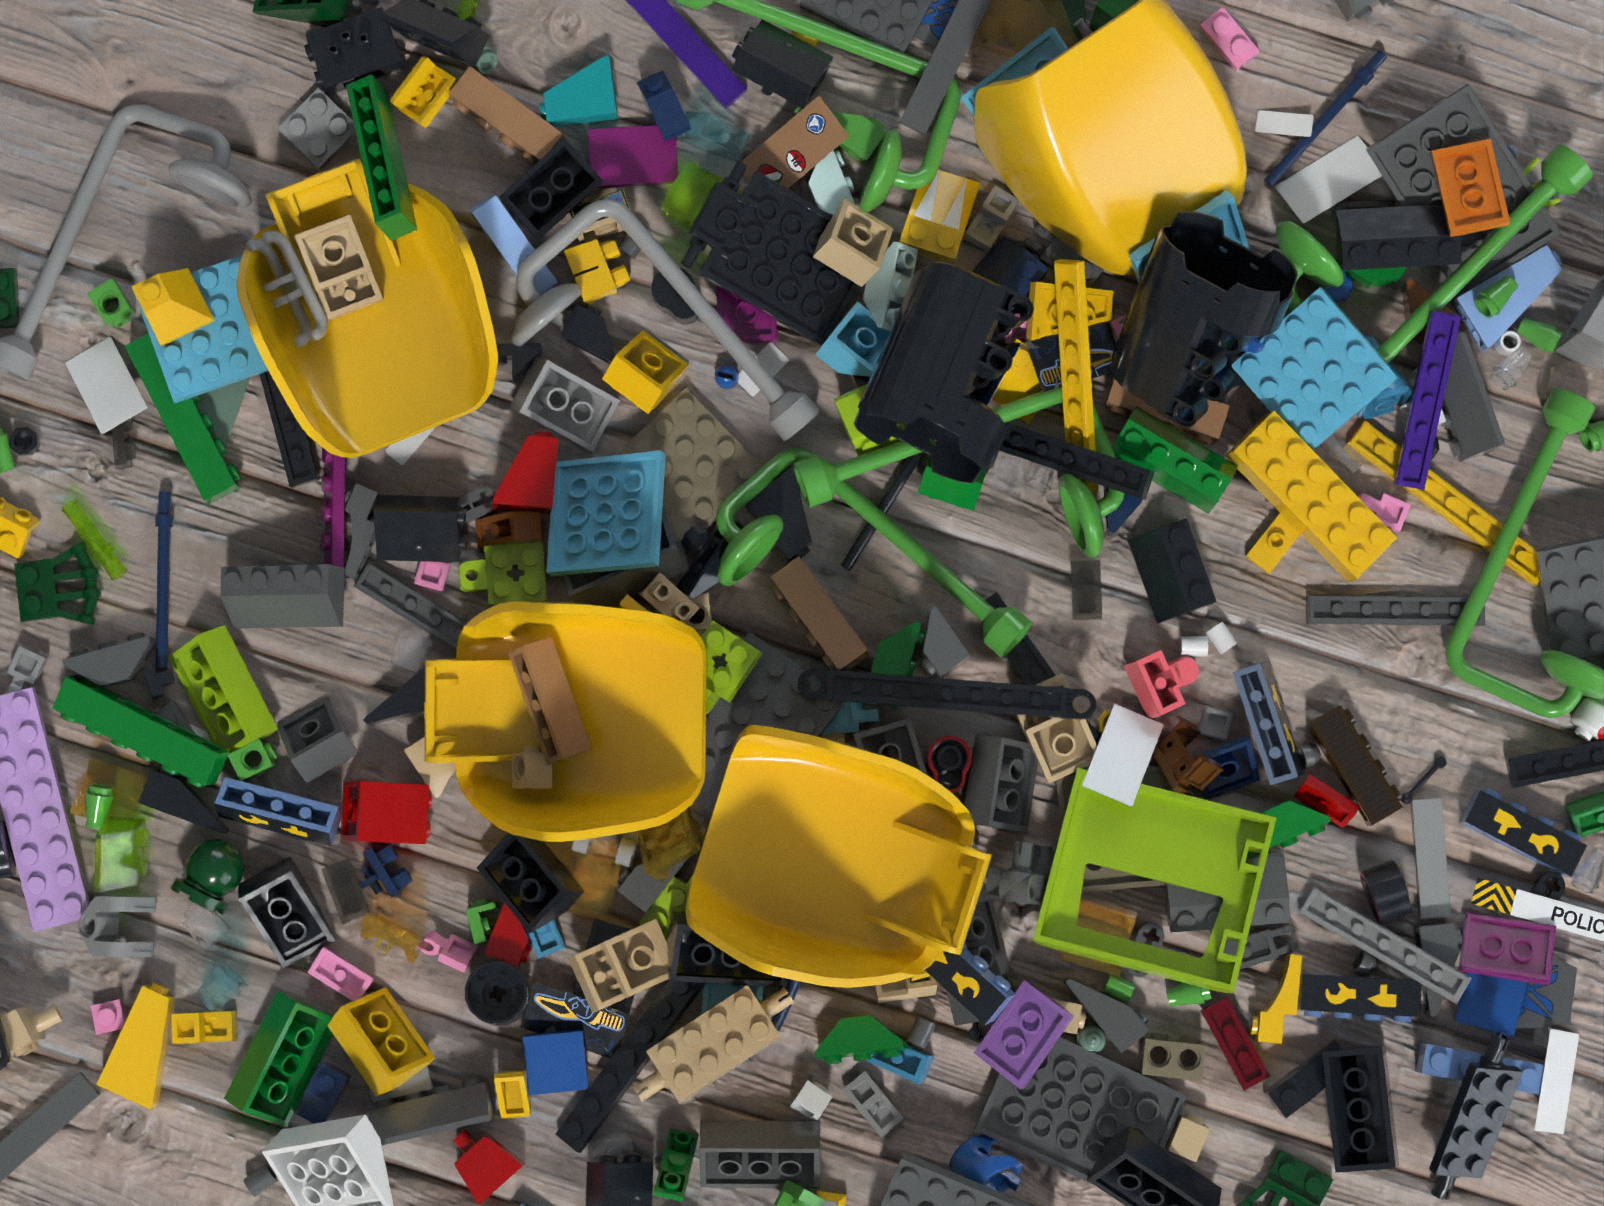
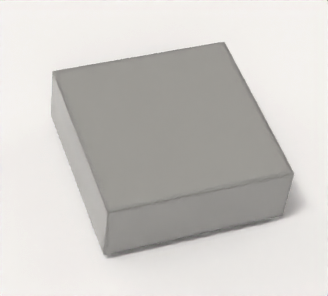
M1205 705L1199 724V730L1201 731L1199 735L1227 742L1234 713Z

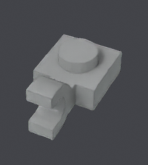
M18 646L6 672L14 676L5 694L26 689L27 682L36 686L48 659Z

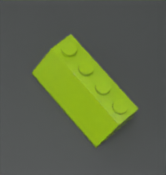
M225 625L196 635L169 656L211 742L230 751V754L257 739L264 740L278 730L272 714L261 697L260 690L256 687L247 665L239 654L234 640Z

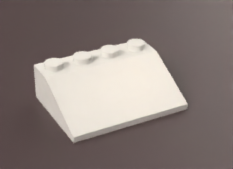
M366 1115L283 1129L262 1151L295 1206H394L381 1140Z

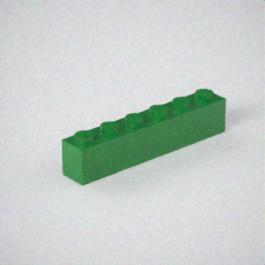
M371 74L346 85L374 221L381 231L393 241L418 229L389 95Z
M149 333L125 345L124 347L203 500L211 504L240 489L237 480L241 479L240 474L233 463L230 465L227 463L224 454L228 452L221 438H214L210 430L214 428L210 416L207 412L201 413L197 403L201 402L199 395L177 403L173 402Z
M80 675L65 676L52 709L61 713L60 717L72 723L79 722L86 726L85 729L88 732L98 736L103 734L111 738L110 742L117 747L131 748L137 752L136 756L150 762L154 760L162 764L161 768L171 774L180 773L188 777L187 782L197 787H204L217 782L230 752Z

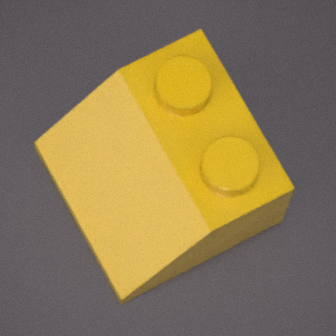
M642 330L615 355L602 380L633 402L638 408L649 414L665 398L686 371L689 364Z

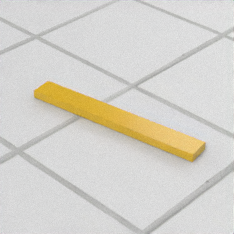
M1059 259L1054 261L1065 441L1096 451L1084 261ZM1078 478L1089 488L1093 495L1098 493V484Z
M1365 420L1346 445L1394 480L1401 447ZM1431 469L1428 470L1424 490L1402 486L1490 553L1503 526L1500 521ZM1517 536L1504 564L1535 587L1540 582L1535 548Z

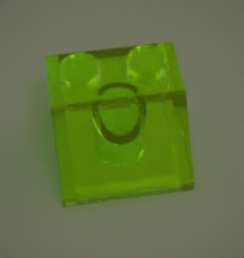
M691 161L677 177L662 202V212L691 227L715 182L722 183L724 179ZM739 188L737 193L740 194L742 189Z
M110 816L96 833L94 892L135 886L143 875H147L148 858H144V847H147L149 843V830L145 829V819Z

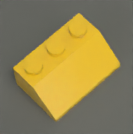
M386 987L341 1006L327 1025L376 1097L401 1086L435 1059Z

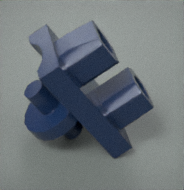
M387 844L378 849L370 848L364 852L376 874H373L369 866L361 869L366 880L359 884L362 890L371 886L375 895L381 893L383 889L378 882L381 880L391 898H397L403 894L401 890L406 888L413 879L405 867L391 875L386 865L398 858V854L393 846Z

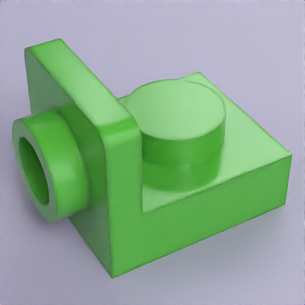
M484 898L471 902L472 908L466 909L474 944L487 942V935L492 934L488 917L482 918L481 912L498 908L497 902L490 903L489 898Z
M786 1180L774 1206H824L826 1200Z

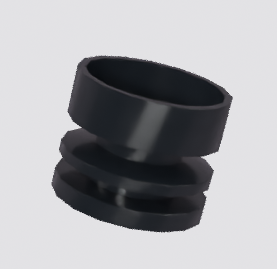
M489 961L478 966L469 975L465 985V1001L470 1012L482 1022L493 1026H504L517 1021L525 1013L530 999V987L525 976L513 965L503 961ZM497 986L502 991H506V995L502 996V1002L491 998V994L495 993V987Z

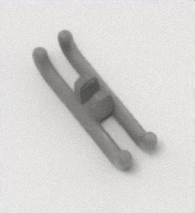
M274 230L265 232L262 235V239H250L246 243V248L249 251L259 250L264 255L276 279L264 285L266 292L280 287L284 295L272 302L274 308L288 303L300 328V335L294 339V345L302 348L310 342V339L314 341L320 340L326 334L328 328L327 318L288 239L282 233ZM273 242L278 245L291 273L286 275L276 252L269 243ZM302 295L316 322V327L313 330L298 299Z

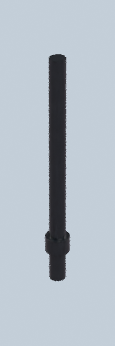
M924 452L908 457L877 506L885 514H887L925 454ZM867 522L841 563V566L851 571L877 530L869 522Z

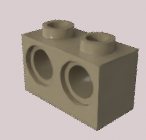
M1150 1032V1038L1142 1037L1139 1073L1142 1075L1202 1081L1205 1045L1198 1043L1197 1037L1180 1036V1041L1168 1040V1034ZM1155 1046H1161L1165 1051L1164 1059L1158 1063H1154L1150 1059V1051ZM1186 1049L1192 1050L1195 1056L1194 1062L1189 1066H1183L1179 1059L1181 1052Z

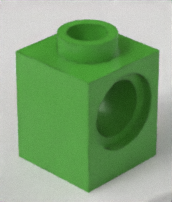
M113 278L87 293L104 323L110 328L113 326L118 328L127 324L131 320L130 316L136 313L120 285ZM118 299V309L114 312H108L107 304L109 301Z
M257 739L228 754L242 782H248L277 766L274 759L278 758L274 747L270 742L265 743L263 739ZM258 751L262 756V761L259 766L253 768L250 766L248 758L252 752Z

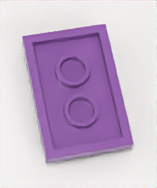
M1028 980L1022 982L1015 992L1016 995L1004 1008L974 1052V1054L1019 1089L1025 1088L1074 1017L1072 1013Z

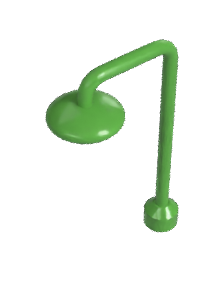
M676 0L675 2L698 11L713 4L714 1L921 78L928 62L762 0ZM953 78L943 98L922 164L917 171L907 172L899 169L902 159V144L899 133L895 129H889L884 133L860 197L859 207L863 212H870L882 204L891 191L892 186L913 190L922 188L933 180L938 171L960 105L961 91L955 78Z
M1559 144L1541 162L1542 183L1509 215V226L1496 228L1376 350L1387 363L1427 325L1430 310L1440 311L1555 194L1576 195L1593 177L1591 169L1577 153L1567 146ZM1290 221L1279 222L1276 226L1277 242L1281 252L1297 269L1298 277L1296 282L1302 275L1320 286L1330 288L1341 286L1344 282L1343 271L1327 249L1310 233ZM1295 285L1293 296L1287 308L1290 312L1304 302L1296 293Z
M1062 387L1045 392L1040 391L995 407L993 410L1005 423L1063 403ZM1093 402L1096 452L1116 458ZM931 440L928 441L929 443L936 445L935 442ZM900 441L835 465L818 456H813L793 463V467L803 498L807 506L811 508L831 501L840 481L913 456L922 451ZM1064 474L1060 477L1058 486L1066 521L1075 542L1083 554L1089 558H1095L1100 554L1104 540L1102 517L1119 507L1124 500L1125 493L1108 488L1107 494L1096 501L1089 488L1080 479L1071 474Z
M1552 388L1542 408L1544 418L1549 427L1546 437L1448 638L1445 649L1448 667L1462 681L1536 715L1547 718L1561 717L1569 713L1581 700L1582 695L1604 700V670L1564 652L1556 650L1544 651L1540 659L1545 670L1556 682L1566 687L1561 697L1556 700H1547L1470 665L1463 657V650L1565 436L1585 430L1596 407L1585 398L1559 388Z
M798 447L781 451L720 505L717 510L716 523L720 534L729 543L720 559L718 568V580L721 585L732 586L746 577L772 549L784 526L782 518L772 514L755 519L740 530L734 522L735 514L782 472L792 466L793 463L818 455L810 450ZM846 479L839 482L835 492L836 495L983 622V643L1001 658L1005 657L1016 647L1031 628L1033 622L1016 607L994 609Z

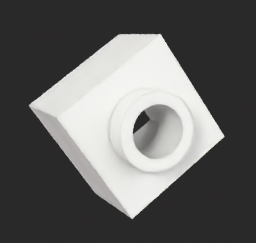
M807 1080L793 1100L790 1108L810 1121H817L832 1099V1096L828 1094V1090L823 1085L817 1082L811 1083Z

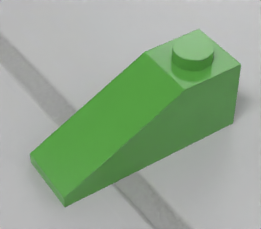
M797 107V109L794 112V116L803 108ZM832 112L849 135L837 148L867 167L876 154L882 137L886 132L883 130L885 126L872 117L868 120L861 115Z

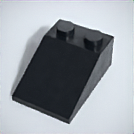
M291 856L238 885L239 901L283 969L336 941L305 878Z

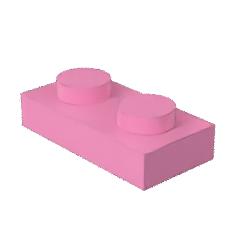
M1224 7L1200 24L1199 28L1235 71L1239 70L1260 51Z
M326 947L322 948L307 972L352 1001L364 997L375 979Z

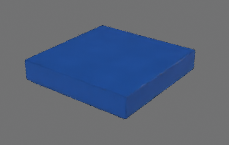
M1466 972V975L1472 979L1459 1000L1455 1021L1514 1037L1527 982Z
M583 1029L523 1035L529 1096L589 1089Z

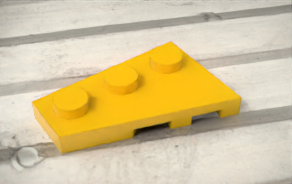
M1030 282L1029 300L1033 304L1034 311L1031 318L1027 320L1026 341L1058 334L1055 284ZM1086 288L1088 326L1111 320L1114 291Z

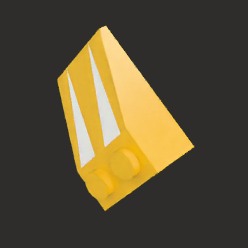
M938 170L931 182L916 190L899 242L918 249V255L940 262L955 264L980 183Z

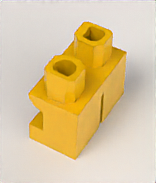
M596 239L564 250L576 283L581 286V296L585 305H591L596 303L598 299L618 293L616 288L630 282L625 265L609 270L606 261L621 256L615 240L599 243Z

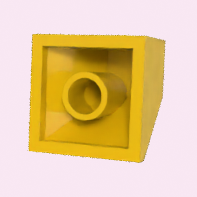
M189 268L159 273L131 286L160 346L215 321Z
M1016 339L1015 343L1022 344L1012 360V366L1005 373L992 397V400L999 405H1004L1042 391L1026 344L1019 339ZM1038 411L1019 417V419L1028 425Z

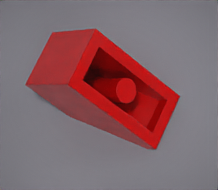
M505 903L484 955L511 964L514 967H520L521 962L527 963L533 947L528 945L530 939L525 927Z

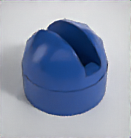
M723 365L716 370L715 381L723 389H732L739 381V374L734 367ZM721 372L731 374L733 379L719 377V374Z

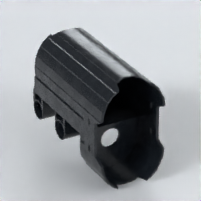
M1180 211L1172 224L1161 227L1155 236L1112 354L1110 370L1113 377L1126 391L1154 407L1164 417L1183 427L1195 425L1208 411L1209 405L1207 400L1218 401L1222 399L1235 385L1234 374L1225 367L1227 363L1226 353L1236 355L1254 337L1266 336L1279 329L1294 293L1293 288L1298 277L1296 267L1283 253L1275 248L1263 257L1224 235L1223 220L1195 211Z
M935 261L916 272L859 402V410L854 421L856 429L879 446L890 437H894L930 455L932 472L957 482L973 484L981 470L987 475L989 469L994 465L1006 436V425L993 409L967 395L978 393L989 384L990 380L999 378L1011 368L1012 357L1010 353L996 343L1006 337L1012 328L1021 326L1031 318L1034 311L1032 302L1024 295L1006 286L997 284L987 278L985 279L955 264ZM1012 307L1019 311L1020 318L1013 314ZM996 326L999 327L1000 333L995 332ZM990 358L998 363L999 369L992 367ZM975 376H977V378H978V381H979L978 384H975V383L973 382L974 379H975ZM897 424L905 427L904 430L897 427ZM931 440V441L935 442L936 445H933V444L929 443L928 441Z

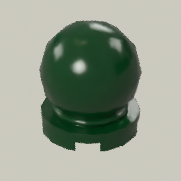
M212 839L201 842L188 854L185 863L186 877L183 879L176 877L170 889L176 893L182 891L190 895L188 900L212 912L217 910L218 913L223 915L229 905L224 900V896L233 892L242 880L244 872L243 857L238 848L228 841Z

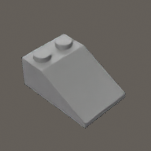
M536 356L509 408L593 452L620 400L549 360Z

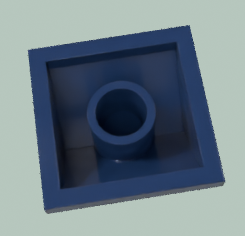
M1249 736L1201 753L1219 762L1224 770L1204 788V791L1201 790L1205 800L1260 781Z

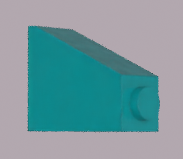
M603 56L544 92V102L539 103L541 118L547 120L555 128L618 120L610 57Z

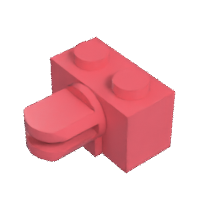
M1162 650L1150 653L1124 665L1146 717L1150 719L1185 705L1186 703L1179 689L1193 683L1199 676L1198 665L1191 657L1183 656L1167 663Z

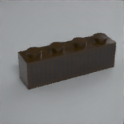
M1339 705L1309 722L1306 726L1351 800L1360 806L1358 811L1366 825L1373 826L1403 808L1399 802L1402 800V796L1394 784L1390 786L1384 775L1387 772L1379 759L1374 760L1368 751L1371 749V745L1363 733L1359 735L1353 726L1356 720L1348 708L1343 709Z

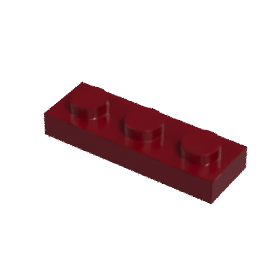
M1224 997L1200 1010L1242 1090L1245 1091L1270 1077L1228 997Z

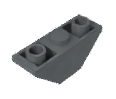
M138 633L128 636V642L116 644V641H109L99 644V650L88 652L87 649L73 651L70 653V658L63 659V664L97 685L107 688L135 680L156 643L153 637H145L144 633Z

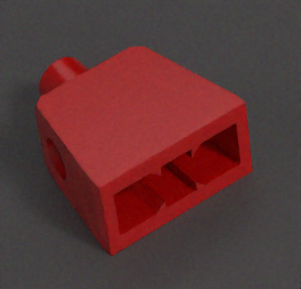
M465 1129L452 1140L464 1154L454 1165L479 1205L525 1164L488 1133L477 1142Z

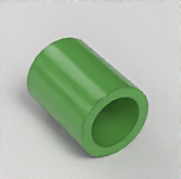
M1110 973L1103 988V993L1128 1003L1134 991L1135 983Z

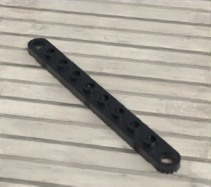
M808 669L799 676L797 682L800 693L805 698L811 700L1074 720L1088 719L1094 714L1096 709V699L1091 692L1085 689L821 669ZM810 676H816L821 680V687L813 693L808 692L804 688V682ZM1083 696L1089 700L1090 708L1085 713L1075 711L1072 703L1076 697Z

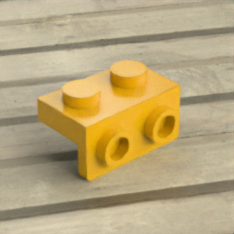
M422 56L400 87L397 88L390 99V103L402 115L426 129L450 97L449 92L458 80L437 67L428 57Z
M0 497V550L19 559L24 555L31 532L39 525L40 519L33 516L30 511L6 502L2 497Z

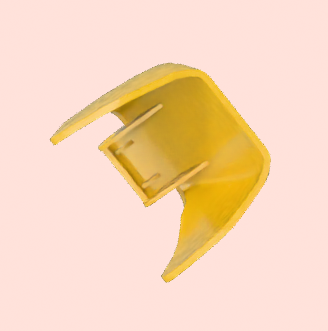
M1139 0L1126 11L1033 73L1012 80L995 81L980 88L976 93L974 114L975 140L984 156L1019 202L1043 227L1083 258L1110 273L1128 276L1135 275L1129 255L1140 246L1154 239L1161 227L1171 225L1180 211H1196L1226 190L1234 196L1237 206L1242 201L1246 183L1247 163L1245 145L1228 96L1206 54L1189 29L1165 0Z
M360 158L265 194L277 223L262 229L252 239H262V235L267 231L274 230L282 233L292 245L319 300L294 235L350 215L383 301L329 322L327 320L328 328L326 334L320 340L314 341L310 339L308 344L298 348L294 345V339L300 335V328L288 303L274 308L272 304L275 299L284 296L280 287L267 292L264 288V285L276 279L264 255L259 250L249 251L245 248L239 264L236 282L238 300L256 347L296 420L306 434L330 454L348 458L366 455L474 412L486 402L492 393L498 365L497 345L481 277L472 250L455 216L443 202L419 187L408 184L418 230L391 241L375 224ZM273 242L269 243L276 252L286 275L291 273L278 245ZM302 295L298 299L313 330L316 327V322Z
M513 601L497 604L473 617L463 627L457 641L456 659L425 660L424 762L455 763L459 787L469 803L496 827L513 835L546 842H564L634 832L665 824L693 804L705 780L707 656L703 640L691 626L658 613L566 602ZM552 637L554 645L559 652L563 671L568 677L573 699L578 705L583 727L588 733L591 750L553 763V788L512 789V753H523V747H541L508 652L523 645Z
M749 725L740 733L730 755L695 866L686 904L687 924L706 941L754 970L772 976L820 986L843 988L897 982L916 976L926 970L936 960L939 950L961 955L992 854L972 847L975 837V825L969 810L949 790L920 770L896 759L842 742L774 727Z

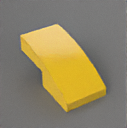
M236 1011L171 1014L172 1044L237 1041Z

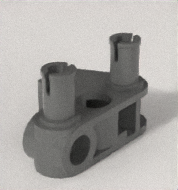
M1014 841L1012 868H1009L1008 871L988 869L985 899L1042 906L1050 875L1053 847L1034 845L1031 871L1030 863L1034 843Z

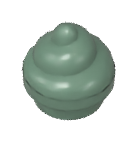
M485 45L475 67L472 68L480 74L491 73L497 65V57L494 50Z
M1085 1025L1083 1029L1078 1031L1076 1043L1085 1050L1097 1054L1102 1051L1106 1044V1035L1096 1025Z

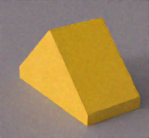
M526 1069L495 1073L494 1082L501 1118L531 1116Z

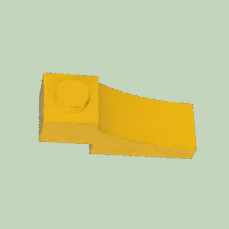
M1286 954L1283 973L1272 999L1263 1011L1257 1010L1256 1016L1251 1017L1250 1034H1254L1255 1041L1282 1044L1284 1015H1297L1302 955Z

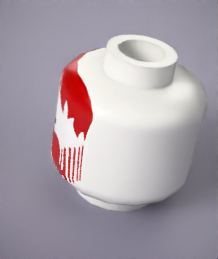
M1585 698L1573 714L1571 721L1576 727L1574 732L1586 741H1590L1591 738L1596 740L1604 739V700Z

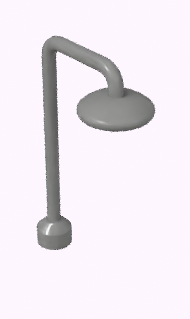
M130 105L114 115L104 133L14 335L0 338V372L29 382L38 362L30 340L127 127L134 122H144L210 145L213 149L211 162L193 158L176 160L169 165L170 175L186 188L208 199L235 208H245L252 202L251 195L243 182L227 170L231 150L230 144L223 133L213 127L147 105Z
M601 199L587 205L526 257L519 266L516 277L517 290L528 307L518 317L512 331L511 340L516 346L526 343L582 293L581 286L578 284H562L551 288L541 295L534 286L535 274L598 219L607 216L612 217L622 226L772 403L770 406L769 424L784 441L802 429L820 412L805 393L784 392L635 214L622 202L612 199Z

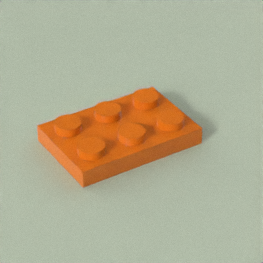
M1491 139L1432 150L1431 157L1450 237L1509 226L1510 218Z

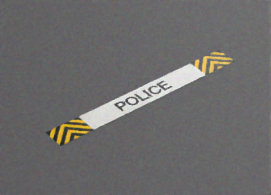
M1477 878L1471 904L1537 923L1555 925L1558 929L1604 941L1603 913Z

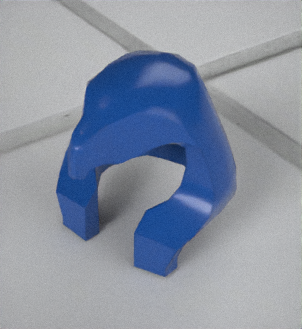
M984 1134L973 1136L955 1150L949 1162L952 1172L1000 1192L1006 1189H1012L1016 1192L1021 1179L1010 1171L993 1177L996 1173L1007 1168L1017 1175L1023 1170L1022 1164L1012 1156L989 1155L991 1153V1146L993 1143L998 1142L997 1140Z

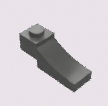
M355 484L354 489L350 488L344 498L345 511L350 514L352 522L351 549L344 575L354 580H357L362 573L375 543L374 522H371L374 515L373 510L376 497L380 495L378 492L359 484Z

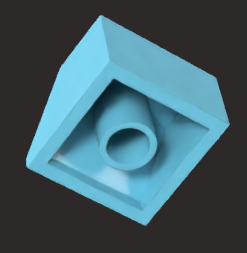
M857 301L815 355L837 373L870 377L889 331L878 328L872 317V312Z

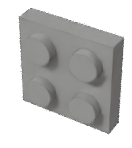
M319 88L277 128L320 171L356 136L354 121Z

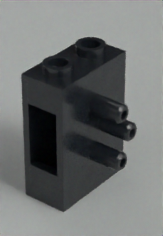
M383 7L306 34L309 44L304 45L309 61L315 60L318 71H315L314 75L320 89L325 87L328 94L332 95L347 89L346 85L372 74L375 78H379L405 68L391 27L380 19L382 12H384Z
M761 20L756 28H749L743 43L739 41L732 54V57L735 58L732 71L762 86L761 91L764 95L769 96L775 93L804 108L825 79L833 56L769 22Z
M377 495L373 510L377 560L460 561L461 551H466L467 533H462L461 528L466 523V509L460 508V497Z
M624 1155V1159L617 1161V1156H599V1161L587 1162L586 1206H652L653 1162L641 1161V1155Z

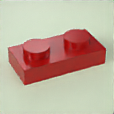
M1311 774L1306 777L1293 795L1315 811L1329 816L1330 820L1341 828H1344L1360 807L1348 797L1340 794Z

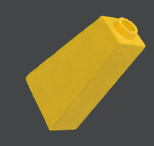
M153 982L152 986L144 985L141 987L96 1084L150 1110L156 1108L159 1103L171 1027V1014H173L175 997L168 994L170 989Z

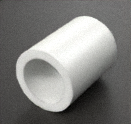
M1513 331L1505 332L1495 342L1496 351L1503 356L1510 355L1519 348L1521 344L1520 336ZM1504 338L1509 339L1511 341V349L1507 348L1504 345Z
M1223 621L1206 632V635L1220 654H1223L1237 644V641Z
M1180 636V656L1207 657L1208 636Z

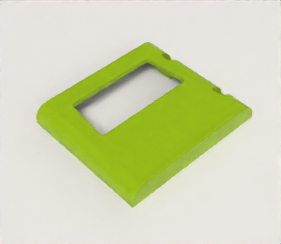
M1077 767L1033 941L1056 950L1223 993H1234L1276 817L1145 784L1140 785L1131 807L1082 786L1088 770ZM1248 851L1260 853L1257 866L1245 863ZM1090 863L1221 897L1223 903L1204 955L1198 958L1079 927L1077 921L1085 866ZM1226 940L1238 942L1235 956L1223 953Z

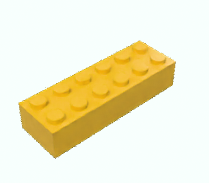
M1275 411L1264 415L1225 455L1230 462L1238 466L1237 469L1269 500L1284 518L1347 582L1358 579L1397 539L1391 530Z

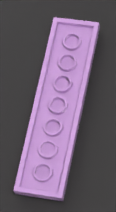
M35 687L0 695V804L33 931L36 932L78 921L89 906L90 899Z

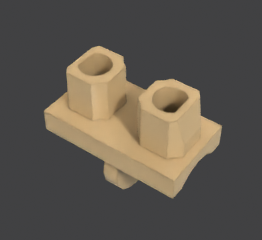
M658 573L651 583L639 594L658 613L672 617L685 624L699 609L661 573Z

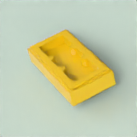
M1279 513L1245 557L1269 575L1301 534Z

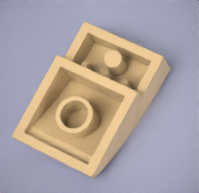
M350 215L294 235L328 322L383 301Z
M1062 673L1037 684V686L1070 688L1067 678ZM1074 699L1072 703L1075 711L1083 713L1076 699ZM1016 715L1048 783L1077 771V767L1084 768L1091 764L1097 744L1086 719L1074 720Z
M657 919L568 958L592 1013L669 979L668 946Z

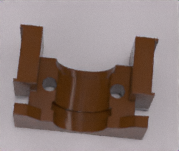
M1178 715L1177 717L1180 722L1166 738L1162 736L1163 742L1160 745L1156 744L1153 755L1173 790L1191 796L1193 793L1187 787L1189 784L1204 791V788L1224 770L1219 762L1201 753L1196 758L1190 754L1186 747L1201 731L1196 724Z

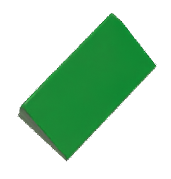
M1604 791L1565 804L1574 833L1584 837L1604 830Z

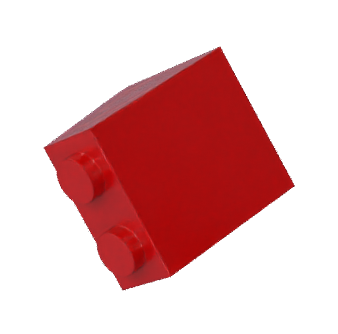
M534 431V435H528L496 491L491 503V509L503 511H540V514H550L553 507L558 438L552 437V433L546 431Z
M369 781L343 782L340 841L426 844V839L429 838L431 832V824L427 821L428 809L432 806V793L429 791V785Z

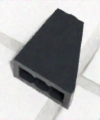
M790 468L745 505L746 510L754 520L772 514L782 518L783 530L774 545L788 562L797 557L804 558L811 551L808 547L812 544L795 472Z

